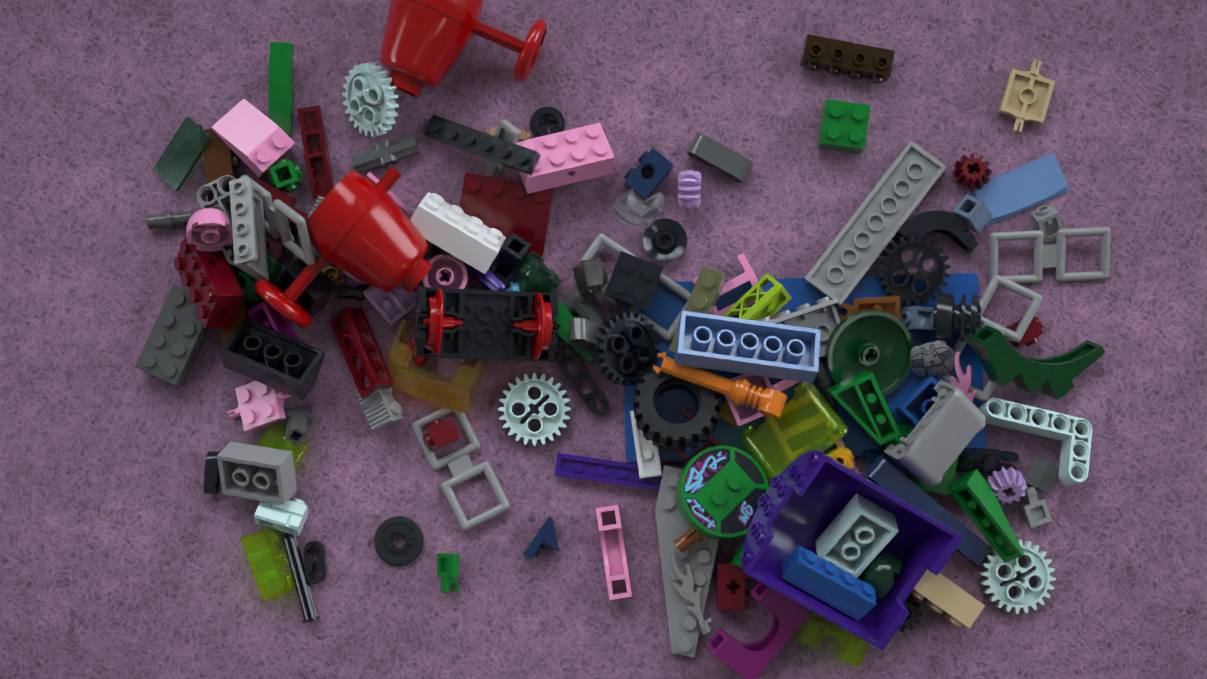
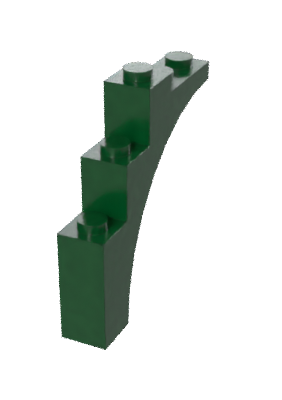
M985 325L969 338L989 380L1003 387L1014 380L1017 387L1029 393L1041 387L1044 394L1057 400L1075 387L1072 382L1073 378L1077 377L1083 370L1105 354L1103 346L1086 340L1076 348L1061 355L1048 358H1029L1020 355L1012 348L1001 331Z

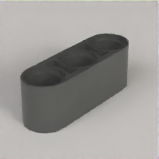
M702 133L696 134L686 152L693 158L695 156L696 160L711 168L715 167V170L731 179L735 178L734 181L738 183H743L753 165V162Z
M573 318L569 320L568 343L571 346L595 355L599 353L598 349L593 348L594 345L599 344L595 336H601L602 334L598 329L606 327L584 318Z

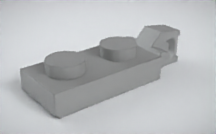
M505 119L499 122L494 136L515 143L518 142L522 132ZM487 159L489 165L485 175L498 177L501 172L505 171L507 166Z

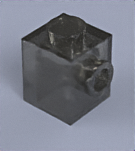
M601 258L582 260L572 268L579 294L588 293V295H596L608 284V274L604 270Z

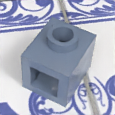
M968 194L965 195L953 210L954 214L968 222L964 227L980 233L993 217L982 200Z

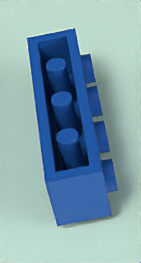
M798 546L782 562V579L858 621L876 605L874 587L854 577L851 573L836 567L833 563L820 558L810 550Z

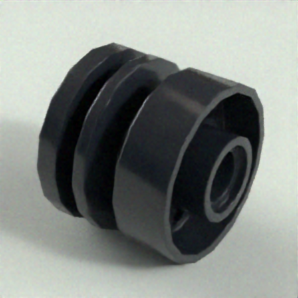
M938 293L937 306H934L933 328L936 329V340L952 342L955 331L959 332L960 341L965 342V332H970L971 337L980 330L981 306L978 294H972V303L968 305L966 304V294L962 295L960 304H955L954 294Z

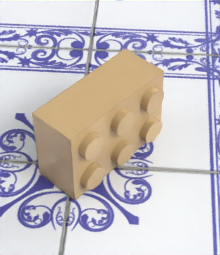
M928 569L910 593L921 601L925 599L926 602L924 604L939 614L944 612L943 618L959 628L962 625L970 628L985 607L984 604L940 573L935 575Z

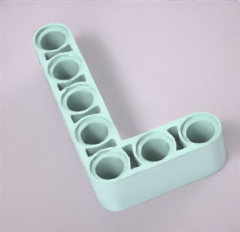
M999 398L989 399L978 408L986 416L985 422L988 424L1062 441L1059 465V479L1061 483L1065 486H1074L1087 479L1092 439V426L1087 420ZM989 407L993 409L994 414L989 411ZM1010 412L1015 415L1016 420L1011 417ZM1032 417L1036 419L1037 425L1033 422ZM1075 427L1079 430L1080 435L1076 432ZM1073 449L1076 450L1078 456L1074 454ZM1071 470L1075 473L1076 478L1072 476Z

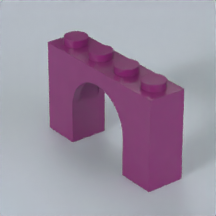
M758 582L750 593L773 614V624L768 634L759 641L744 643L720 628L707 643V647L716 658L745 679H757L760 677L768 664L777 657L778 652L792 639L794 633L807 621L811 614L806 607L761 582Z

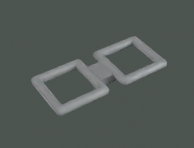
M252 180L253 192L262 198L268 219V222L264 220L265 232L274 239H278L281 236L284 247L306 264L313 265L315 258L305 218L281 200L276 199L273 202L270 192ZM288 218L297 224L302 248L291 240Z
M1109 227L1059 229L1056 235V244H1043L1044 234L1041 230L993 232L989 236V282L994 275H998L999 241L1034 239L1033 274L1002 277L1017 284L1040 283L1043 280V268L1056 267V280L1058 282L1106 280L1109 278L1111 229ZM1101 236L1100 271L1065 273L1066 238Z
M599 233L571 275L575 280L611 304H615L616 300L604 296L606 289L584 275L583 271L602 244L618 255L620 251L633 256L636 255L603 233ZM661 273L658 282L685 299L688 303L691 292ZM686 303L685 306L682 308L683 311H685V308H686V306H687V303ZM630 306L627 312L641 314V318L648 319L647 324L654 325L651 331L657 332V335L664 340L671 341L678 328L682 310L668 331L640 313L637 308Z
M994 275L979 300L982 328L988 325L1001 331L1005 338L1014 342H1020L1043 301V296L1000 275ZM998 285L1032 300L1015 332L982 316ZM965 333V342H961L959 337L953 348L955 354L957 352L961 354L966 343L972 346L969 334ZM949 372L946 375L938 378L942 381L950 383V378L952 376L949 375ZM988 380L983 391L971 386L969 392L971 393L976 389L977 392L974 397L986 402L997 383Z
M454 401L412 423V429L432 469L438 470L448 465L453 475L452 478L441 484V488L463 531H467L509 510L510 503L490 463L484 461L474 466L468 455L480 448V442L460 402ZM455 412L470 444L437 459L434 451L432 452L430 447L427 448L423 441V427L433 420ZM484 472L500 504L467 520L452 487Z

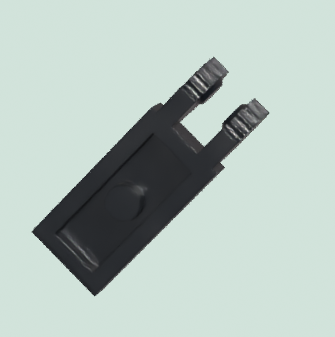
M964 448L958 456L956 471L971 472L977 469L979 472L993 473V470L1001 471L1002 467L1006 470L1013 467L1016 471L1015 465L1000 463V459L1005 462H1016L1019 454L1013 451H1000V449Z

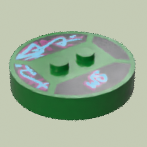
M713 446L699 452L684 465L677 479L676 499L683 518L695 531L711 539L729 540L748 532L750 523L758 508V500L763 493H767L769 485L763 469L748 453L731 446Z

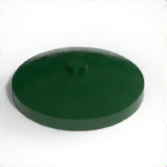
M866 309L852 313L834 328L828 339L825 350V364L830 379L836 385L867 370L873 373L883 396L892 393L903 383L911 369L910 356L914 346L910 332L902 321L885 311Z

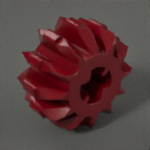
M971 153L969 158L963 155L961 161L955 162V169H953L952 175L956 176L955 183H962L961 189L969 186V190L972 192L975 187L981 190L984 186L983 184H988L990 180L988 176L991 175L992 169L987 168L990 164L989 161L982 162L983 155H980L977 159L974 153Z

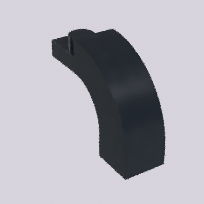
M941 210L927 211L914 216L902 225L895 234L898 238L899 236L903 237L904 240H907L908 234H911L913 240H915L917 234H920L923 238L929 233H942L950 237L966 253L973 251L978 245L975 241V236L971 232L962 229L968 223L966 220L954 213Z
M514 233L502 245L498 257L490 269L505 285L504 291H506L509 283L516 276L531 247L530 243ZM482 282L476 290L490 289Z

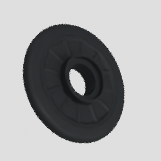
M395 516L385 520L378 527L374 537V545L379 557L386 563L394 566H404L413 562L420 555L424 543L423 533L418 524L412 519L403 516ZM395 535H402L404 537L405 544L403 547L398 548L393 544Z

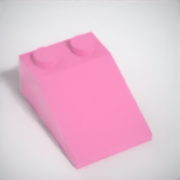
M242 99L211 127L258 177L264 174L269 167L277 162L295 144L276 123L245 99Z

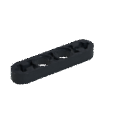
M557 341V345L566 347L564 350L566 356L569 357L571 354L574 358L567 360L562 366L560 362L564 361L561 355H555V362L590 411L595 415L605 414L609 409L607 398L570 346L564 341ZM570 363H577L579 365L580 371L577 375L572 376L568 374L567 366ZM583 381H589L593 385L592 391L588 394L580 391V384ZM596 391L600 394L595 396L598 401L603 400L606 403L603 405L604 410L602 412L599 409L596 411L593 409L595 403L592 399L590 402L586 400L587 397L592 396Z

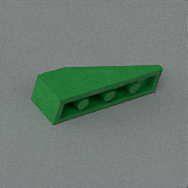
M975 469L960 476L951 488L950 493L1005 563L1023 556L1024 552L991 487L979 471Z

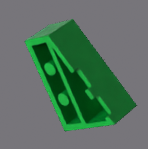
M865 370L825 389L870 438L879 445L901 436L872 372Z

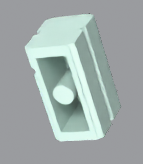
M296 498L292 499V501L288 500L285 505L260 501L254 514L255 523L300 536L309 513L308 505H305L304 501Z

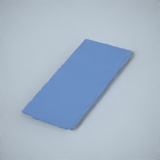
M1051 153L992 178L988 184H983L984 186L981 190L975 187L974 191L970 193L973 197L982 200L993 217L987 223V227L1071 190L1055 154Z

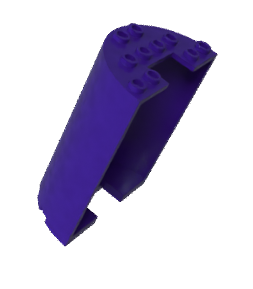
M812 450L797 457L780 475L776 474L771 481L767 493H763L757 503L758 508L746 534L740 562L745 574L875 647L884 650L910 614L903 602L927 569L935 575L939 574L964 537L821 451ZM856 493L894 514L899 530L857 577L859 580L874 587L876 605L859 621L782 579V562L798 546L810 550L817 555L815 541Z

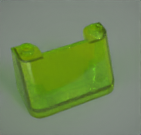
M802 382L794 389L793 399L784 405L779 419L769 417L760 426L755 425L753 427L749 425L741 432L740 440L771 481L776 474L780 475L800 455L812 450H818L823 453L848 431L846 422L813 383Z

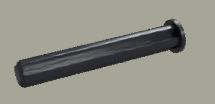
M289 533L282 536L304 618L302 623H307L319 619L320 616H317L310 587L305 577V569L296 536Z

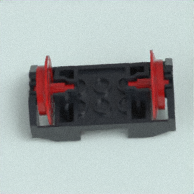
M417 287L414 357L554 362L558 340L555 336L558 333V330H556L558 320H555L558 316L556 293ZM425 344L426 346H433L434 352L424 348Z

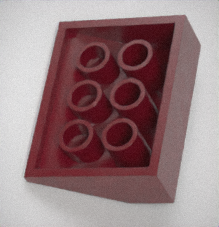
M466 172L460 208L470 217L479 218L487 227L499 230L506 237L503 244L514 233L531 244L527 255L543 257L555 191L554 188L527 194L523 182Z

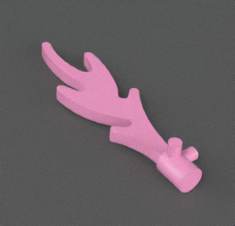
M957 352L955 354V370L959 382L952 376L950 383L959 388L973 402L977 390L974 389L971 393L969 392L972 383V366L968 365L967 373L964 374L959 361L960 353Z

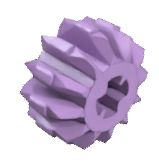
M686 170L680 172L678 176V204L680 207L693 209V207L700 206L701 174L699 171Z
M1002 467L1001 471L993 470V476H988V484L1000 505H1003L1005 502L1011 505L1012 501L1019 502L1020 496H1025L1027 483L1019 470L1015 471L1013 467L1006 470Z

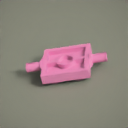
M253 381L235 388L238 408L229 410L227 414H231L228 415L231 420L241 416L244 431L251 432L285 419L284 399L293 396L258 381Z

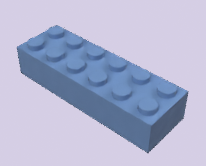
M682 310L678 322L674 364L813 383L819 368L820 329Z

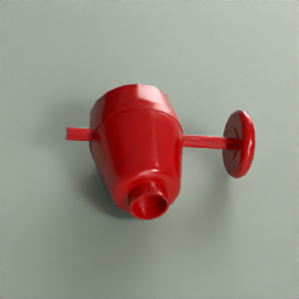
M391 0L381 48L380 64L390 71L387 78H392L391 86H396L397 90L411 96L419 97L423 86L435 88L440 84L470 41L472 35L475 34L519 53L513 77L516 82L521 83L528 78L540 54L547 31V23L544 20H536L528 32L525 41L478 22L484 0Z
M391 166L376 184L355 170L348 173L322 200L306 221L311 246L317 249L321 256L319 258L314 257L315 263L307 265L285 292L265 279H260L256 282V292L277 312L301 328H309L312 325V317L296 300L328 262L385 293L393 292L400 286L410 294L433 266L423 258L428 251V243L394 199L387 193L402 175Z

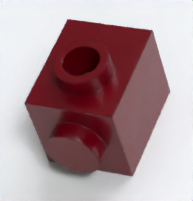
M1035 316L1033 317L1020 342L1010 340L1014 348L1024 344L1028 347L1039 341L1038 336L1044 334L1040 319ZM1021 319L1006 326V328L1015 332Z
M452 417L444 421H440L438 418L427 423L428 428L423 431L424 435L422 436L426 447H430L432 452L461 438Z

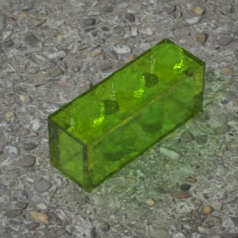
M267 527L240 538L263 602L294 590L293 577L286 570L285 564H287V559L284 552L279 551L277 545L279 537L275 530Z

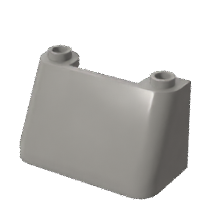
M942 380L934 387V390L938 393L937 397L933 396L931 399L934 404L907 438L901 436L899 439L901 441L900 444L895 446L889 443L883 451L926 487L936 486L941 482L943 474L976 433L980 432L986 424V416L955 385Z

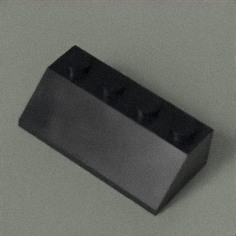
M246 318L220 350L223 367L303 401L316 383L325 356V351Z

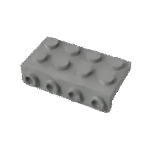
M248 176L229 181L234 264L256 280H269L263 200L253 192L252 179Z
M829 296L817 300V305L810 307V304L807 303L797 307L796 312L790 313V310H786L776 314L778 318L770 320L768 316L757 320L820 329L819 358L825 356L828 339L834 328L841 322L834 305L838 303L837 298L830 300Z

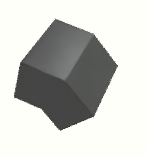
M1035 457L1025 477L1027 485L1034 486L1036 490L1048 494L1059 468L1041 458Z

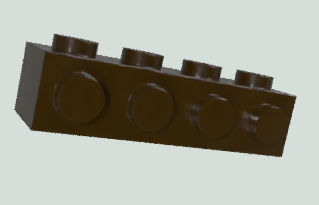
M807 34L800 65L805 66V69L809 71L822 69L827 70L826 73L830 75L843 73L848 74V77L851 79H861L864 77L869 78L873 83L881 84L883 81L887 82L891 76L895 51Z

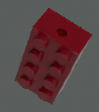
M185 233L183 241L180 242L177 257L174 258V268L178 271L182 285L185 286L189 299L195 306L197 316L201 319L205 328L231 327L244 294L222 250L214 252L197 250L196 245L188 243Z

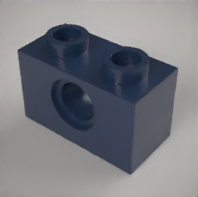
M654 148L650 152L645 151L638 159L640 164L636 169L631 168L624 176V179H626L624 186L644 202L669 174L674 165ZM644 169H649L653 172V176L645 179L641 176V172Z

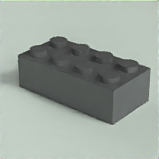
M172 285L135 365L138 369L179 386H184L210 328H205L201 319L198 318L195 306L191 303L186 289Z

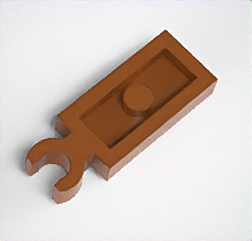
M900 296L854 298V305H849L847 302H843L841 306L838 305V308L847 309L846 314L839 315L840 320H843L852 313L866 309L885 311L899 320L901 319Z

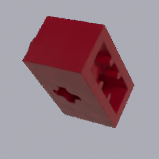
M716 562L717 610H745V604H749V591L745 590V581H749V575L745 574L741 567L731 564L732 562ZM731 580L738 584V587L734 588V592H731L730 588L727 587V584H731Z

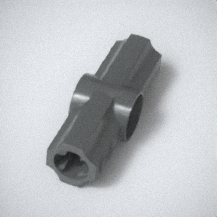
M413 133L393 141H380L374 144L373 148L351 155V160L355 170L363 173L377 167H389L388 164L394 165L400 159L420 153V149Z

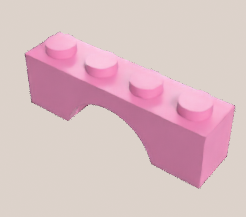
M614 504L596 507L609 600L632 597L619 506Z

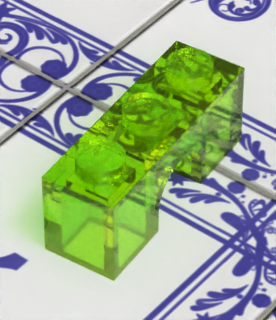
M811 611V614L795 632L793 638L796 641L818 649L823 638L834 636L838 640V649L835 656L860 668L870 643L844 630L833 622L827 623L823 621L822 616Z

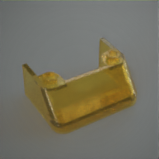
M402 319L389 353L388 370L394 382L392 389L459 413H466L471 410L489 360L478 359L475 368L468 365L459 366L454 371L452 379L411 366L413 353L406 343L412 325Z

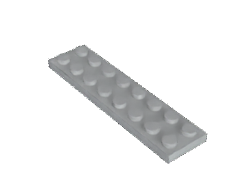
M910 141L803 280L824 296H829L830 300L837 298L838 303L836 305L841 306L947 166L916 143Z

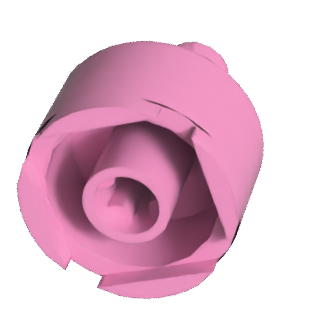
M439 254L428 261L433 267L423 278L425 287L469 288V271L465 264L457 257ZM445 273L451 275L449 282L442 281L444 280L443 275Z

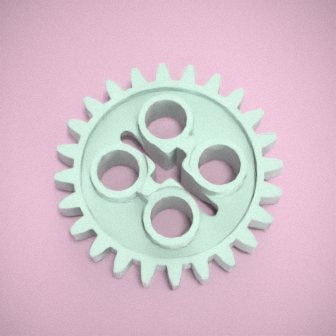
M363 63L353 66L354 69L349 70L350 76H345L348 83L343 84L346 92L342 93L346 97V101L343 104L348 107L345 113H350L351 115L349 122L354 121V129L359 128V133H365V136L375 137L386 134L388 130L392 129L391 125L396 123L393 117L398 116V113L395 111V108L399 107L395 103L398 95L393 93L396 86L390 85L392 78H386L387 71H382V67L376 66L375 63Z
M533 373L532 379H529L528 375L524 374V381L516 377L517 385L514 386L509 383L510 392L503 390V393L507 396L506 399H499L500 402L504 403V407H500L498 410L505 414L499 417V420L507 421L503 428L510 427L511 430L508 435L511 436L516 433V441L523 437L525 445H527L530 439H532L534 446H536L538 439L541 440L543 445L546 442V437L554 441L552 434L561 435L558 428L567 427L563 423V419L570 420V417L565 415V412L571 410L570 407H565V404L570 399H563L562 397L567 391L562 390L559 392L558 389L561 383L554 386L553 377L545 381V374H542L540 379H537L536 373ZM533 387H538L541 390V396L536 400L529 397V390ZM548 394L550 397L538 408L540 413L538 415L533 413L524 424H521L520 421L531 411L529 406L531 404L537 405ZM517 403H522L525 406V412L520 416L515 415L513 412V407ZM548 403H554L557 406V412L554 415L549 416L545 413L544 409ZM532 419H538L541 422V428L536 432L529 429V422Z
M1021 539L1017 540L1024 552L1023 555L1027 559L1024 566L1020 567L1018 563L1019 557L1004 563L992 547L993 555H986V558L989 560L988 563H981L986 568V571L979 572L980 575L986 578L980 584L988 586L983 592L986 594L991 593L988 600L991 602L997 600L996 607L1001 608L1004 605V611L1009 612L1012 608L1013 613L1019 614L1020 608L1024 613H1028V606L1033 610H1037L1036 603L1044 605L1042 597H1051L1046 592L1047 589L1054 590V587L1049 582L1056 580L1055 577L1050 576V573L1055 571V568L1048 567L1052 560L1044 559L1047 552H1038L1039 545L1031 547L1030 541L1026 540L1023 544ZM1001 565H1005L1006 574L1000 577L998 569ZM1035 566V570L1027 572L1029 569ZM1016 572L1024 573L1019 576V581L1013 579L1017 576ZM1035 575L1037 583L1034 587H1030L1029 579ZM1009 580L1003 586H1000L1001 582ZM1012 586H1015L1017 589L1014 597H1010L1008 593Z

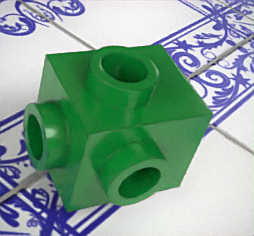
M282 159L275 162L274 166L269 167L271 172L269 178L274 188L276 187L281 191H285V193L297 190L298 185L303 184L301 177L304 176L299 164L295 165L291 160ZM290 173L292 178L285 180V175Z

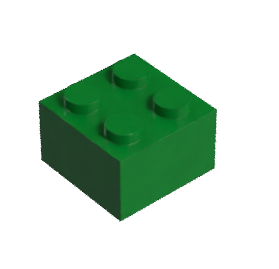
M826 99L822 105L817 148L861 154L865 149L871 105Z

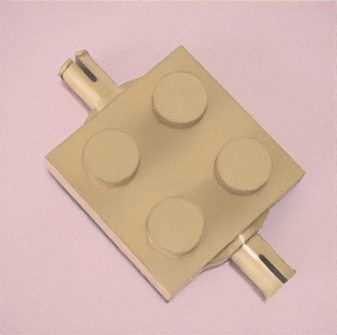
M1033 59L1030 71H1020L1013 68L1010 70L998 112L1016 119L1012 129L1014 133L1021 134L1024 122L1026 121L1040 125L1044 122L1055 81L1044 78L1039 74L1041 60Z

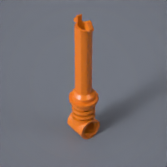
M667 352L657 355L664 359L661 368L653 365V369L658 375L660 371L729 396L736 406L747 403L746 406L750 407L752 405V409L758 407L757 411L761 414L775 419L780 418L787 395L769 388L762 391V387L756 389V385L751 387V383L746 378L733 381L697 367L674 364V359L667 357Z

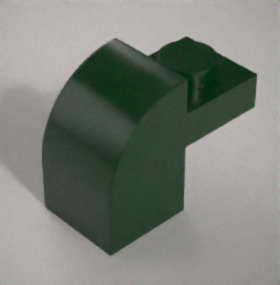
M267 253L268 281L280 287L275 280L283 266L273 254ZM240 269L235 278L244 294L242 300L252 302L264 300L255 289V284L258 280Z

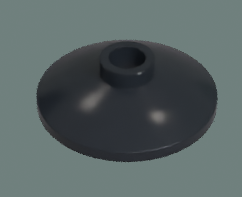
M662 218L653 221L648 225L643 235V247L646 253L657 262L669 263L677 260L682 256L687 246V235L684 228L672 219ZM662 238H667L669 240V244L664 246L661 244L660 240Z

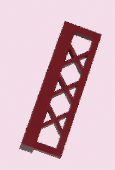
M345 307L330 323L361 398H367L376 389H389L394 385V382L363 308ZM342 320L345 323L344 332L339 324ZM349 338H351L353 342L352 351L348 346ZM357 357H359L361 361L360 370L357 368L356 365ZM365 376L368 378V381L370 383V386L368 388H366L364 385Z

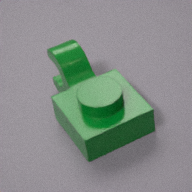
M437 553V576H442L440 585L442 593H449V586L451 592L459 591V583L455 579V577H459V554Z

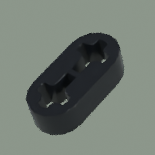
M208 451L206 456L204 473L205 494L217 495L220 490V473L217 455L220 452Z
M318 540L310 541L305 545L303 551L305 577L308 582L317 584L325 580L327 576L326 549L322 542ZM313 544H315L316 548H320V552L316 554L315 561L313 553H309V549L313 548ZM314 563H317V570L322 572V575L318 576V580L310 574L315 569Z

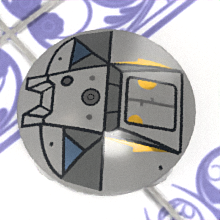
M936 340L935 342L916 346L911 350L910 367L918 376L938 378L949 373L955 366V353L947 346L944 340Z

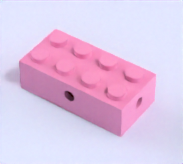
M600 123L515 142L517 145L541 154L532 175L519 171L527 194L613 174L615 157Z

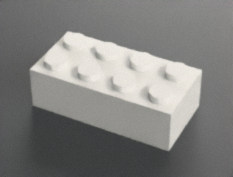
M428 192L410 219L424 239L484 274L488 271L506 239L499 230L487 227L479 218L470 217L460 207L448 204L436 193Z

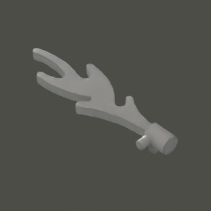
M672 554L671 559L674 570L683 582L682 585H679L676 581H673V585L683 598L694 603V606L687 605V609L696 615L702 633L706 634L711 631L709 623H712V619L704 620L700 605L701 587L699 586L696 592L693 591L694 579L689 563H686L687 574L684 575L677 566L675 555Z

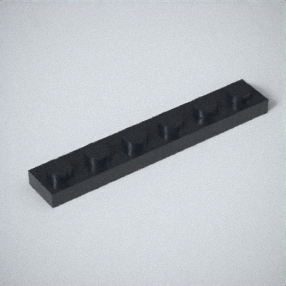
M436 115L432 116L424 132V135L428 138L532 175L541 156L537 151Z

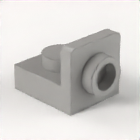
M1051 204L1040 206L1036 211L1030 213L1037 224L1038 230H1041L1044 234V243L1056 239L1057 231L1064 229L1059 212Z

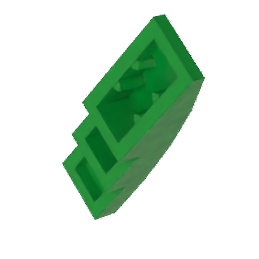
M270 42L269 119L276 123L288 136H292L295 93L293 92L295 73L293 68L294 44Z

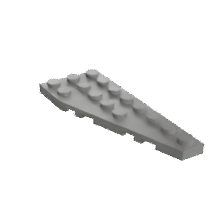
M664 465L655 515L672 653L694 658L700 632L699 620L692 611L687 609V605L694 606V603L683 598L673 585V581H676L679 585H682L683 582L674 570L671 555H675L677 566L684 575L687 574L686 563H689L694 579L693 591L696 592L697 588L701 587L700 605L703 614L719 540L703 536L702 541L695 542L683 553L677 548L673 541L690 530V525L683 518L676 499V484L682 468Z

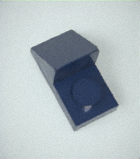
M551 516L547 518L523 554L530 560L533 555L538 558L545 547L542 545L543 541L559 551L554 519Z

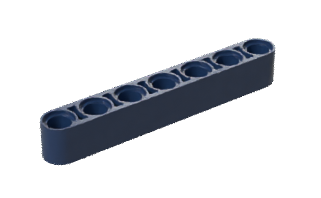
M877 456L864 473L873 483L960 533L964 539L956 551L963 557L970 559L969 561L977 567L992 549L882 457Z

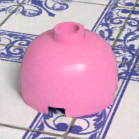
M204 208L198 210L188 220L186 227L187 241L190 245L191 243L196 245V249L200 251L214 252L223 250L224 245L229 243L230 246L233 242L232 221L225 212L219 209Z

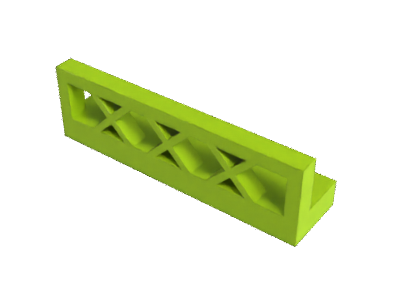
M766 273L722 316L733 317L734 315H739L740 319L755 321L768 316L771 319L792 298L783 285ZM768 282L774 285L767 292H762V288ZM756 299L752 307L745 308L749 300Z

